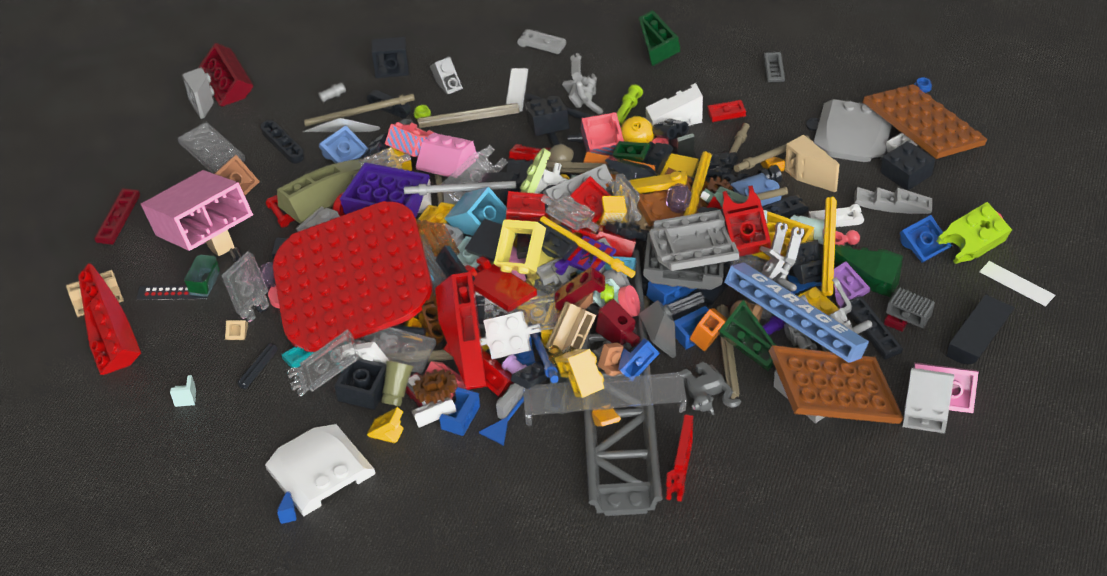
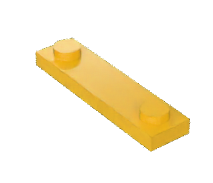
M676 171L666 175L619 180L615 182L612 193L613 196H628L685 187L688 178L687 172Z

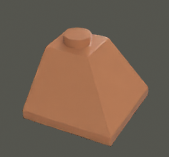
M237 155L233 156L213 173L239 182L244 196L260 182Z

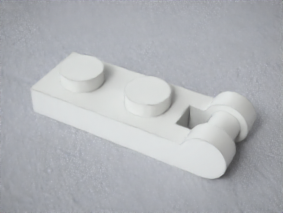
M858 204L836 209V227L859 225L864 222V217ZM825 210L809 212V218L825 219Z

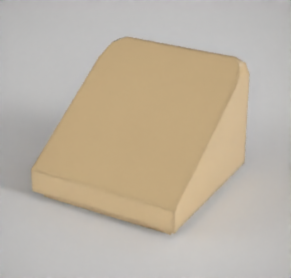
M226 320L225 340H245L248 322L245 320Z

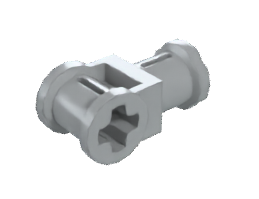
M788 323L784 324L786 337L792 342L793 346L798 345L799 349L817 350L816 344L812 343L810 337Z

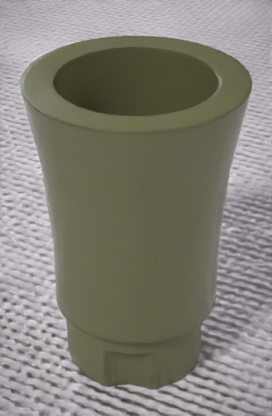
M386 361L382 403L401 407L402 397L405 395L408 380L414 366Z

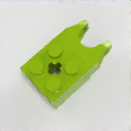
M986 202L952 222L948 229L938 237L937 243H954L960 248L961 252L953 260L957 264L978 258L1005 242L1012 229L993 207Z

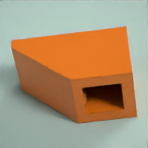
M715 308L709 309L696 326L690 340L705 352L719 335V330L728 319Z

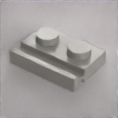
M321 206L301 223L296 230L297 232L340 217V215L335 210L324 209Z

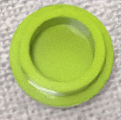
M420 105L415 108L414 117L417 120L418 118L431 116V111L426 105Z
M605 283V290L601 292V299H604L605 303L614 299V286H609L608 283Z

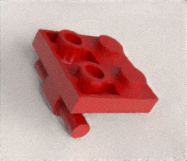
M508 191L506 220L540 221L541 217L545 216L546 194Z

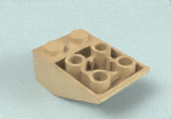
M805 135L787 143L785 171L797 181L829 191H837L840 164L836 160L831 158Z

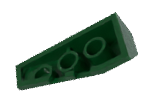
M835 245L834 265L836 267L847 262L870 287L871 291L891 297L899 284L903 260L902 255L885 249L870 251L866 247H862L859 250L853 249L851 246Z

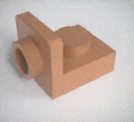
M619 343L604 344L598 367L603 369L605 374L609 376L622 374L618 369V363L624 346Z

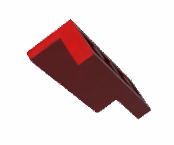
M446 344L444 350L452 356L449 346ZM482 348L486 386L497 396L502 397L510 384H514L511 381L512 373L504 370L502 365L496 359H492L491 355Z

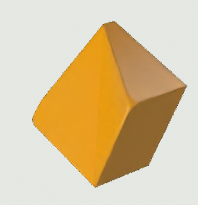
M772 157L761 162V165L765 169L778 165L780 171H784L785 161L778 157Z

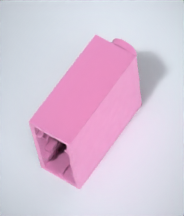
M205 170L141 203L155 235L189 251L253 215L239 182Z

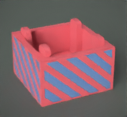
M616 112L582 118L581 132L587 152L610 156L613 154L618 142H624Z
M397 122L390 125L385 144L410 156L418 157L422 142L434 132L421 130L414 123L404 125Z

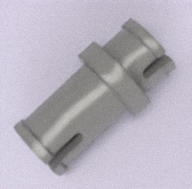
M339 83L331 85V88L318 94L324 103L333 97H340V94L346 91L344 85Z

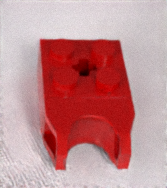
M753 185L748 186L749 197L742 204L734 203L727 191L722 192L724 200L722 208L726 230L731 241L735 242L739 251V257L762 252L759 250L761 246L771 249V240L760 198L754 192Z
M576 223L575 227L579 228L571 230L572 233H581L582 236L580 238L586 236L597 241L605 237L610 246L616 249V253L613 255L615 257H631L636 244V238L627 239L622 235H616L605 229V226L601 224L597 228Z

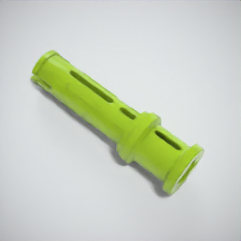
M631 85L628 89V94L623 97V103L616 113L620 126H622L631 108L637 105L638 98L643 95V90L638 85Z

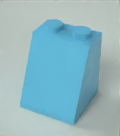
M489 187L465 193L444 219L452 227H457L464 234L473 236L484 219L503 225V220H506L507 207Z

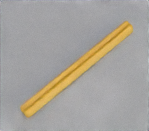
M704 151L701 155L684 216L696 213L712 157L711 153H707V151Z
M827 197L825 200L821 293L826 297L833 294L832 279L834 278L837 205L835 197Z

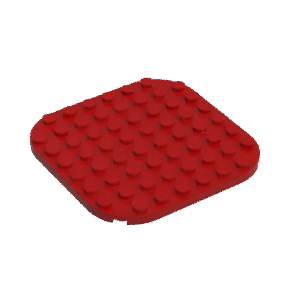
M382 201L293 233L280 246L273 261V271L285 335L296 348H302L307 352L324 351L408 321L422 310L423 304L426 300L430 299L432 293V279L417 220L407 206L397 202Z

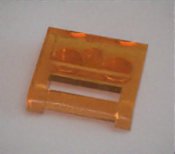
M422 220L418 223V227L425 234L435 257L439 255L444 245L451 246L456 255L460 253L444 223H433L427 220Z

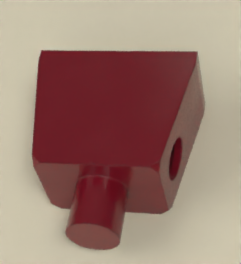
M614 299L599 309L596 327L598 334L611 343H619L621 345L628 342L633 347L639 342L640 337L634 333L635 320Z

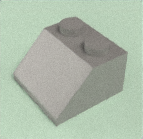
M198 68L184 73L182 76L188 99L200 119H203L214 103L212 97L214 91L209 86L211 82L209 74L205 73L202 68Z

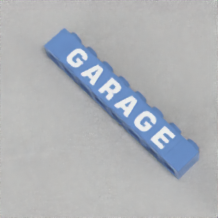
M746 263L731 265L724 283L848 363L862 358L868 345V340Z

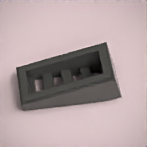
M781 52L764 53L763 65L767 82H785Z

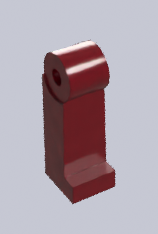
M589 267L555 292V308L562 311L566 301L575 304L595 290L599 293L604 291L605 276L594 268Z

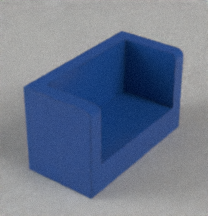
M706 306L674 321L675 338L685 350L696 345L690 340V337L698 323L709 311Z
M457 387L455 392L456 402L454 403L457 412L450 415L441 414L439 418L442 430L464 436L480 408L479 393Z

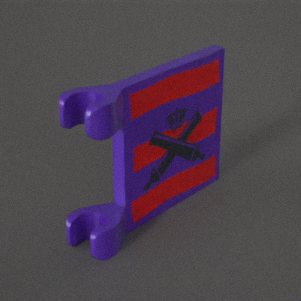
M586 236L581 238L611 257L616 253L615 248ZM578 246L566 261L563 259L557 261L555 268H557L556 273L559 275H563L569 265L581 271L592 267L599 272L606 262Z

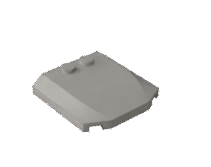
M833 99L824 103L814 144L833 158L859 162H870L871 158L880 157V160H882L886 153V142L889 140L892 125L865 104Z
M721 210L657 220L654 222V228L649 233L658 262L671 271L739 260V251L735 242H732L729 237Z

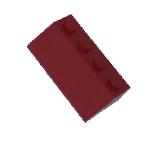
M218 43L213 45L198 67L209 74L211 79L209 86L212 87L214 97L219 106L223 107L245 99L254 86L233 51Z

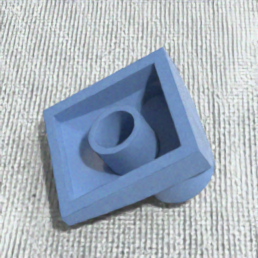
M344 126L319 144L322 155L334 163L359 159L368 149L347 126Z
M763 173L731 184L733 190L743 196H749L748 186L752 185L756 194L779 189V184L774 180H769ZM782 196L761 200V205L765 206L779 201Z

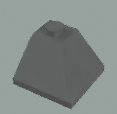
M657 300L639 313L651 342L674 358L676 357L675 322L672 318L673 311L667 304L663 305Z

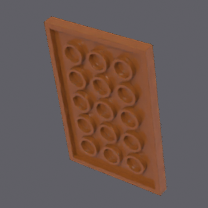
M909 85L864 97L863 103L936 159L986 144L987 138L981 135L979 131L974 130L967 122L959 119L955 113L947 110L941 103L936 102L929 94L924 93L916 85Z
M774 345L770 348L769 353L794 414L900 424L904 419L875 357L862 356L861 359L848 363L833 352Z

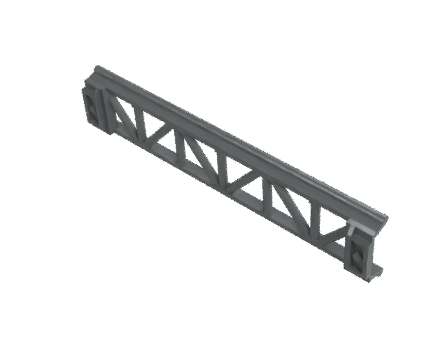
M635 249L631 257L636 258L637 261L636 273L633 278H627L638 294L641 313L645 308L639 251ZM593 300V303L586 310L598 315L599 307L595 306L598 304ZM640 315L633 317L635 320L634 333L640 337L636 346L644 338L647 340V330ZM589 331L581 349L591 350L593 342L606 341L607 339L600 334H590ZM628 342L622 345L624 346L623 349L625 348L627 351L632 348ZM596 364L598 371H600L601 368ZM650 364L636 378L639 379L641 402L603 382L604 389L601 390L635 408L614 410L620 418H635L599 445H597V429L592 417V411L595 410L594 393L583 397L589 504L595 506L597 513H604L605 516L647 514V510H655L657 502L662 500ZM600 371L603 379L626 378L623 374L609 376L604 371ZM643 422L645 449L605 451ZM625 458L646 459L648 482L638 480L606 460ZM599 466L627 483L600 485Z

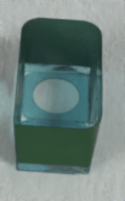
M198 255L195 258L184 279L190 295L208 297L220 273L215 256ZM209 273L207 279L203 281L202 276Z

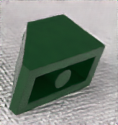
M619 141L612 156L641 163L646 156L650 144Z

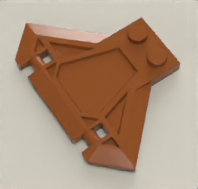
M668 167L664 175L671 174L676 171ZM690 177L687 178L685 187L636 195L634 201L649 227L654 226V222L657 220L684 216L692 189L691 184H693ZM701 198L699 199L696 213L701 207L708 206Z

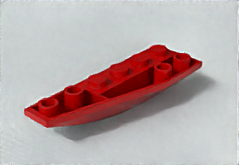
M88 263L78 278L89 346L100 375H105L130 366L141 354L130 323L113 292L94 266Z
M472 273L453 274L435 288L438 321L466 390L487 387Z

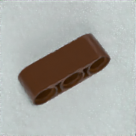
M432 291L430 299L426 300L422 310L417 315L422 328H426L425 337L430 344L438 345L445 336L438 321L437 302ZM426 313L432 314L434 318H429ZM432 331H438L440 336L433 334Z

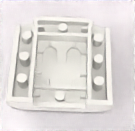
M337 424L310 429L279 447L265 464L267 471L285 494L288 491L291 493L294 505L303 516L322 506V499L349 483L355 481L359 484L375 474L374 468Z

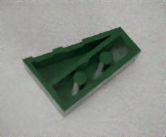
M653 10L639 17L652 66L681 51L678 36Z
M742 300L721 327L719 334L734 347L769 371L774 364L769 350L772 345H776L748 308L745 301Z

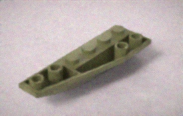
M363 159L335 163L312 171L277 189L278 207L298 223H303L321 206L324 209H330L338 195L345 192L363 164L367 162Z

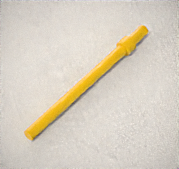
M545 216L541 217L540 221L611 265L613 270L622 272L630 278L634 277L636 272L624 265V262L620 259H614Z

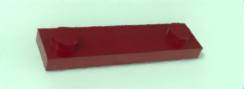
M122 188L95 236L96 243L114 244L140 197L139 190Z

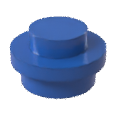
M919 78L914 84L924 93L932 89L931 81L928 78Z

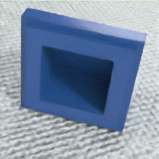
M289 491L286 492L277 511L281 524L296 521L297 519L292 495Z

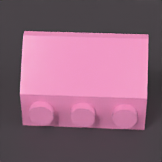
M432 133L421 144L416 169L457 178L478 160L474 143L470 140Z
M914 363L915 369L954 374L949 410L973 413L978 378L977 370Z

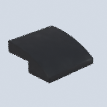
M818 240L801 242L795 264L792 267L800 284H806L822 279L823 258H820Z

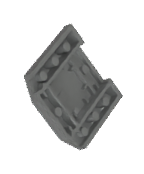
M648 233L643 276L655 284L712 290L722 285L723 263L671 271L658 262Z

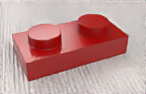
M741 100L709 105L707 109L712 122L746 116V110Z

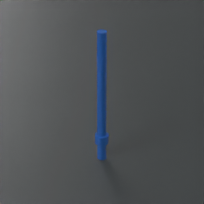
M539 333L530 334L544 364L546 376L550 378L552 383H557L559 380L557 368L552 364Z

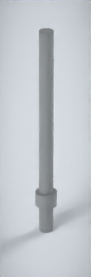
M516 181L428 186L426 184H419V186L404 187V194L419 193V195H427V193L474 191L489 187L491 190L516 188Z

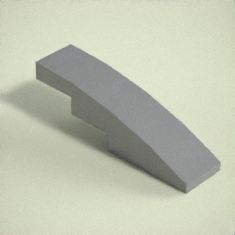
M857 187L854 192V204L862 207L893 213L931 214L932 198L901 188L891 192L877 187L876 191L872 192Z

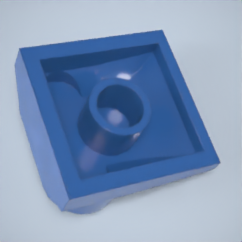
M932 215L905 228L899 233L901 235V244L911 249L922 263L952 247L951 243H937V239L943 231Z

